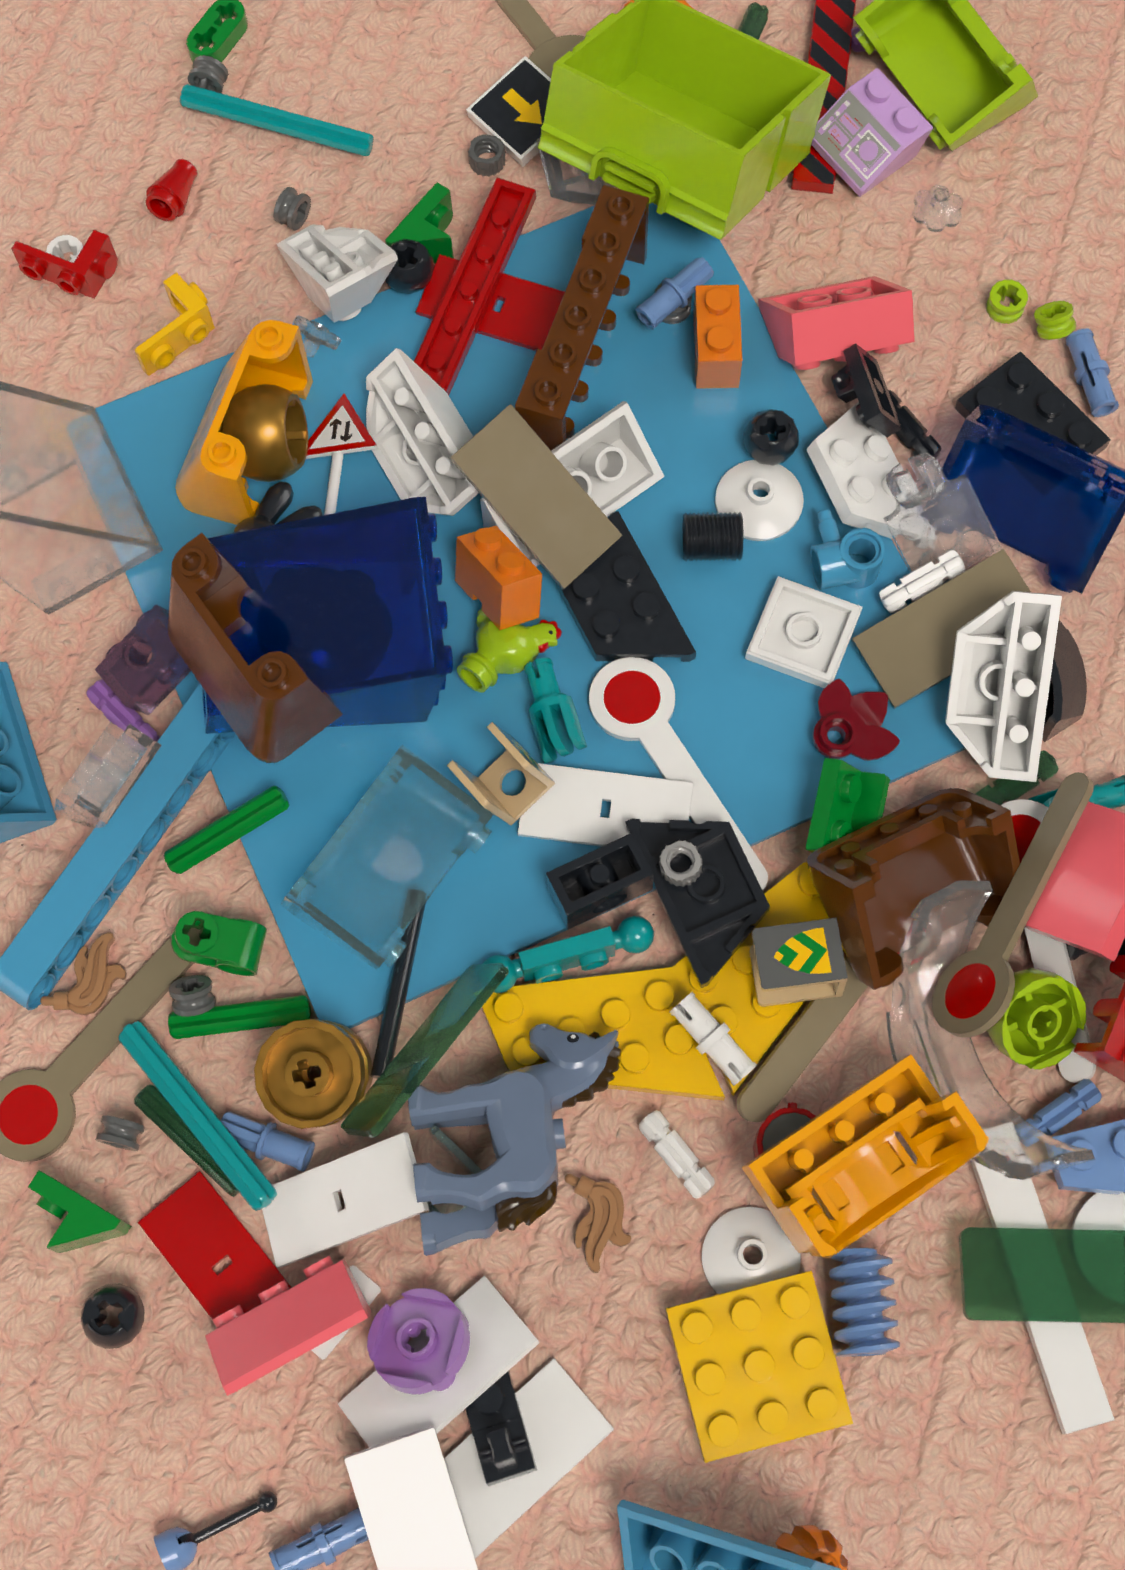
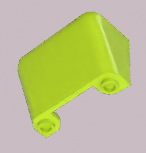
M874 0L854 17L856 24L860 28L855 37L868 55L876 50L929 123L934 127L929 136L939 150L947 146L951 151H954L1022 110L1038 97L1031 76L1021 63L1016 64L1014 57L1011 53L1008 54L968 0Z

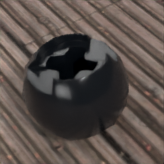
M410 239L393 242L389 247L395 251L398 260L387 276L386 283L389 287L400 293L411 294L423 290L431 281L434 270L433 257L427 247L416 240Z
M768 409L758 412L749 421L744 429L743 440L749 455L760 464L773 466L785 462L795 452L799 444V431L794 419L785 412ZM766 434H773L776 441H769V437Z
M120 1283L106 1284L94 1290L84 1302L81 1311V1325L86 1337L94 1345L105 1349L120 1348L130 1343L139 1334L144 1322V1306L140 1296L131 1287ZM109 1305L123 1308V1311L118 1315L121 1323L117 1327L103 1324V1321L108 1317L105 1309Z

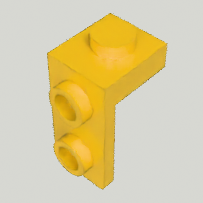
M177 272L164 280L163 284L171 305L180 316L135 349L141 368L148 376L158 369H164L169 366L176 356L191 345L202 342L209 332L215 328L207 306L208 300L202 290L194 282L188 285Z

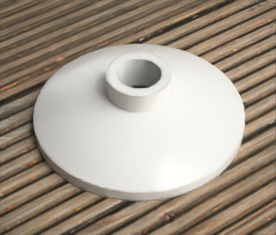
M756 460L742 462L727 471L717 486L715 496L718 514L720 512L723 514L725 512L727 514L729 512L732 514L734 512L737 514L739 512L742 513L744 539L752 541L773 540L789 532L798 522L804 503L801 485L788 469L780 464L773 466L760 464ZM764 490L768 492V495L758 497L753 491Z
M742 1207L725 1213L714 1222L704 1239L702 1266L706 1279L717 1294L798 1274L800 1270L801 1253L796 1251L771 1211L763 1208ZM755 1246L761 1251L762 1259L758 1264L753 1265L745 1261L743 1251L746 1247Z

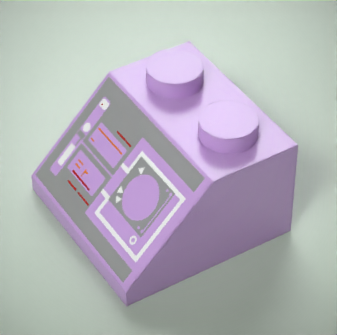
M876 68L849 87L817 122L815 136L811 145L853 191L861 197L916 157L934 127L892 82Z

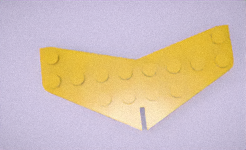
M807 861L764 893L770 905V910L755 928L829 919L812 883ZM752 932L709 985L704 988L700 987L685 956L673 967L518 985L503 993L488 992L478 997L508 1071L546 1063L530 1046L529 1032L538 1024H549L563 1031L580 1032L588 1036L595 1031L601 1037L617 1030L618 1037L616 1041L619 1043L618 1048L621 1049V1054L618 1057L620 1068L613 1073L615 1078L608 1083L609 1089L724 1101L725 1096L708 1060L710 1058L706 1052L703 1055L699 1053L696 1049L699 1044L669 1012L693 991L695 997L720 1025L724 1022L731 1029L727 1033L746 1055L758 1065L806 1002L765 1007L758 1005L749 953L750 947L753 945ZM721 1070L732 1096L735 1095L751 1074L750 1072L733 1086L730 1079Z

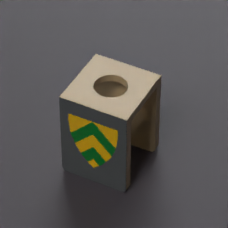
M491 722L487 728L507 750L479 777H476L453 760L447 767L485 809L509 825H512L555 782L518 741ZM514 770L523 772L526 778L524 789L517 795H506L502 789V781L505 775Z
M837 918L755 928L752 931L753 945L750 947L749 953L759 1006L841 997L843 995L848 977Z

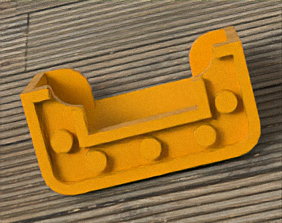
M276 320L260 322L252 328L222 369L176 480V493L180 503L186 510L235 525L255 515L259 503L248 496L247 490L249 486L247 480L241 477L247 462L245 447L239 439L218 431L232 397L247 387L261 384L277 385L297 395L298 398L306 400L313 379L299 326Z

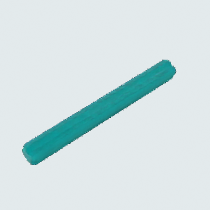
M188 84L184 85L181 91L180 104L183 107L363 156H369L372 151L374 138L369 133Z
M136 1021L123 1027V1031L118 1036L119 1042L249 1206L256 1211L269 1206L277 1196L274 1186L144 1024Z

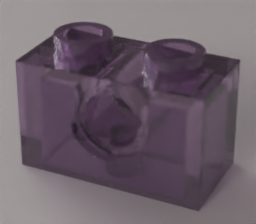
M157 604L139 617L136 626L120 643H117L108 650L105 659L95 668V671L126 707L150 715L191 672L168 636L169 610ZM151 652H152V657H151V659L149 660V662L147 663L148 657H149V655H150Z

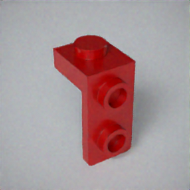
M93 230L74 263L15 241L11 248L19 264V269L29 278L37 281L45 279L57 284L69 294L78 295L80 293L93 299L97 296L106 279H110L113 276L117 267L118 258L109 235Z

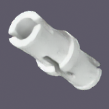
M693 991L669 1012L699 1044L696 1047L699 1053L703 1055L706 1052L730 1079L733 1086L757 1066L727 1033L731 1029L724 1022L720 1025L695 997Z

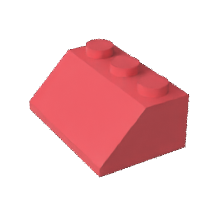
M876 276L758 299L760 312L778 358L794 365L795 369H814L820 366V361L833 358L835 361L846 362L843 351L855 343L866 352L873 350L874 353L885 354L898 351L899 345L915 342L912 290Z
M329 1255L303 1270L307 1277L305 1281L289 1289L284 1280L258 1294L262 1304L245 1314L241 1306L238 1305L213 1319L217 1329L208 1333L205 1337L222 1387L227 1396L369 1318L372 1312L345 1259L334 1264Z

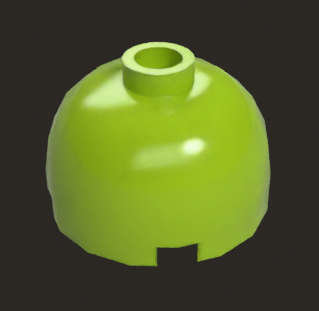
M1035 968L1014 972L1015 987L1011 1003L1002 1018L987 1030V1033L996 1048L1017 1064L1026 1065L1031 1069L1038 1070L1054 1066L1071 1054L1076 1045L1071 1041L1075 1037L1078 1028L1084 1030L1086 1024V1003L1079 989L1056 973Z

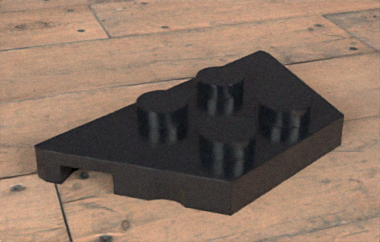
M619 511L613 512L608 519L622 536L565 589H562L556 583V587L595 661H614L625 657L644 658L652 662L653 657H681V662L694 660L696 651Z
M640 819L625 821L629 834L633 832L654 873L653 886L701 988L709 985L768 913L770 905L730 822L706 821L702 824H693L688 820H669V823L641 822ZM678 840L691 842L692 845L697 847L698 854L702 858V872H700V876L691 885H685L684 887L671 885L669 881H666L664 876L661 875L659 866L661 851L665 849L666 845L673 844ZM679 853L670 862L671 869L678 873L687 871L692 865L691 859L682 853Z

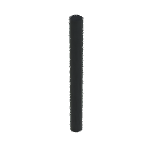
M409 891L370 1075L376 1079H390L427 900V894L420 891Z

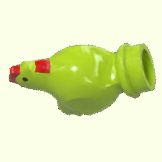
M481 608L477 613V626L479 628L476 632L477 652L467 653L463 656V662L457 667V673L462 681L471 689L484 693L490 686H494L497 683V674L520 673L524 670L527 663L535 660L539 653H544L549 647L557 646V639L561 637L562 631L558 628L557 622L541 620L539 624L534 626L519 624L499 630Z

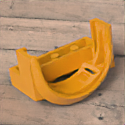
M912 1054L890 1065L741 1168L796 1251L830 1259L983 1151L989 1138L957 1091L940 1096ZM893 1131L901 1133L917 1157L916 1164L912 1161Z

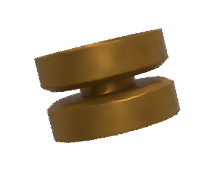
M329 1020L292 1021L274 1031L260 1048L254 1067L255 1088L265 1109L281 1123L300 1129L335 1125L354 1115L367 1099L373 1077L370 1076L372 1059L363 1040L347 1026ZM312 1066H319L321 1077L314 1078V1082L310 1077V1069Z

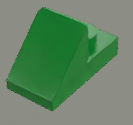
M436 182L386 238L385 243L390 246L393 242L402 239L416 240L427 247L434 263L437 262L439 255L454 258L451 237L444 232L453 217L450 190Z
M38 1170L28 1188L41 1195L36 1203L39 1207L59 1219L63 1218L66 1211L68 1212L47 1245V1249L56 1253H63L124 1236L131 1228V1225Z

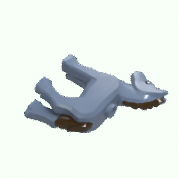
M538 1024L529 1032L530 1046L546 1063L508 1071L484 1083L469 1084L448 1092L428 1090L422 1085L407 1087L409 1114L412 1127L414 1126L415 1130L436 1128L435 1125L438 1128L488 1124L493 1150L497 1159L485 1170L471 1175L442 1172L430 1163L413 1164L417 1203L431 1201L432 1205L453 1203L467 1206L462 1210L448 1214H442L437 1211L420 1213L425 1256L433 1255L450 1246L470 1239L489 1238L497 1229L499 1232H503L506 1229L514 1231L523 1222L530 1226L555 1204L558 1187L556 1150L565 1149L566 1144L562 1118L553 1119L556 1111L563 1107H573L577 1102L592 1100L595 1092L605 1091L609 1086L608 1083L614 1080L615 1076L613 1073L620 1068L618 1057L621 1054V1049L618 1048L619 1043L616 1041L618 1037L617 1030L601 1037L595 1031L588 1036L580 1032L563 1031L549 1024Z

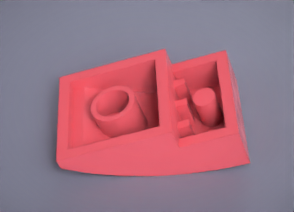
M1087 803L1025 928L1115 962L1125 938V813L1095 803Z

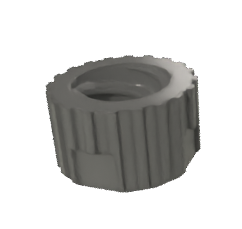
M483 134L471 141L468 151L471 169L477 175H482L483 177H490L500 173L503 170V166H505V147L501 139L497 136ZM493 152L496 154L494 157L489 159H482L479 157V155L483 153Z

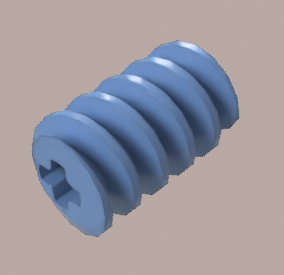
M872 1248L843 1249L831 1257V1259L843 1262V1264L830 1269L829 1277L844 1283V1285L831 1291V1298L846 1303V1306L833 1311L832 1318L848 1324L847 1327L834 1333V1339L849 1345V1348L836 1353L835 1356L884 1355L900 1347L899 1341L884 1336L885 1331L898 1326V1320L883 1316L882 1314L883 1310L896 1305V1299L881 1295L882 1289L895 1284L894 1279L879 1274V1269L893 1263L892 1258L877 1254V1250Z

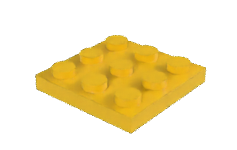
M805 1271L665 1308L705 1463L853 1424L812 1271Z

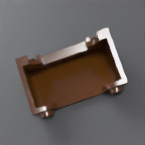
M201 532L185 544L175 554L172 561L168 636L175 649L245 748L259 761L276 763L288 757L342 716L343 713L332 698L306 675L300 665L289 654L280 651L269 652L258 658L251 665L246 663L229 639V636L247 623L241 614V601L243 596L247 597L253 590L235 567Z
M949 788L931 793L817 849L809 855L807 864L812 883L829 919L837 918L841 944L856 977L860 982L876 990L892 984L904 971L902 957L898 954L900 951L966 917L988 927L1020 865L1011 810L969 791Z

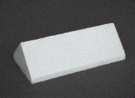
M625 401L551 451L607 517L665 477L638 422ZM484 498L480 499L484 528L496 525L537 567L540 563L486 500Z

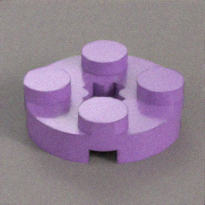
M428 1288L411 1289L401 1294L404 1298L397 1300L391 1306L386 1304L378 1311L368 1333V1353L370 1359L374 1362L378 1374L392 1388L407 1394H425L433 1390L443 1391L453 1384L456 1374L460 1371L466 1360L470 1346L469 1323L463 1313L445 1294ZM426 1329V1336L429 1338L428 1344L421 1351L414 1352V1348L408 1344L410 1337H418L421 1330Z

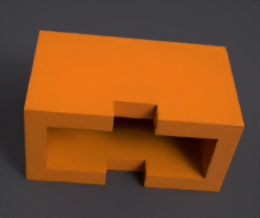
M696 285L693 311L696 389L739 388L742 368L739 285Z
M496 525L458 536L456 542L455 581L472 600L479 599L481 601L482 611L499 630H503L539 618L542 573Z

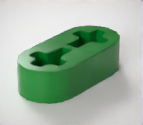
M217 0L190 31L186 44L192 62H194L196 57L203 55L223 62L242 38L248 28L245 8L239 0Z

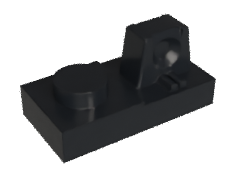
M855 343L843 351L847 364L831 377L838 398L845 403L858 398L859 404L856 405V412L862 423L867 428L874 427L888 438L902 429L878 361Z
M507 1371L466 1408L485 1482L488 1486L537 1471L510 1371Z

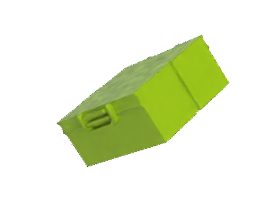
M634 0V3H629L617 14L611 13L586 33L585 39L577 44L572 52L568 51L554 63L538 149L588 173V178L593 181L600 176L603 181L621 190L648 197L649 204L652 202L658 205L656 213L662 215L665 212L721 240L764 198L765 191L770 192L810 153L811 143L815 136V129L831 74L676 0Z

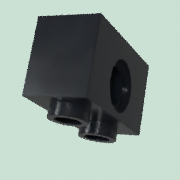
M633 832L546 873L547 890L567 930L653 890L654 873Z

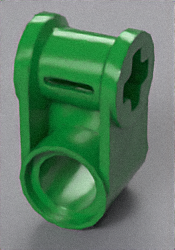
M192 911L179 919L171 936V946L174 953L184 961L215 967L231 974L255 976L257 975L267 928L249 920L230 919L202 911ZM191 928L200 930L199 937L201 940L198 946L189 944L190 936L187 934Z

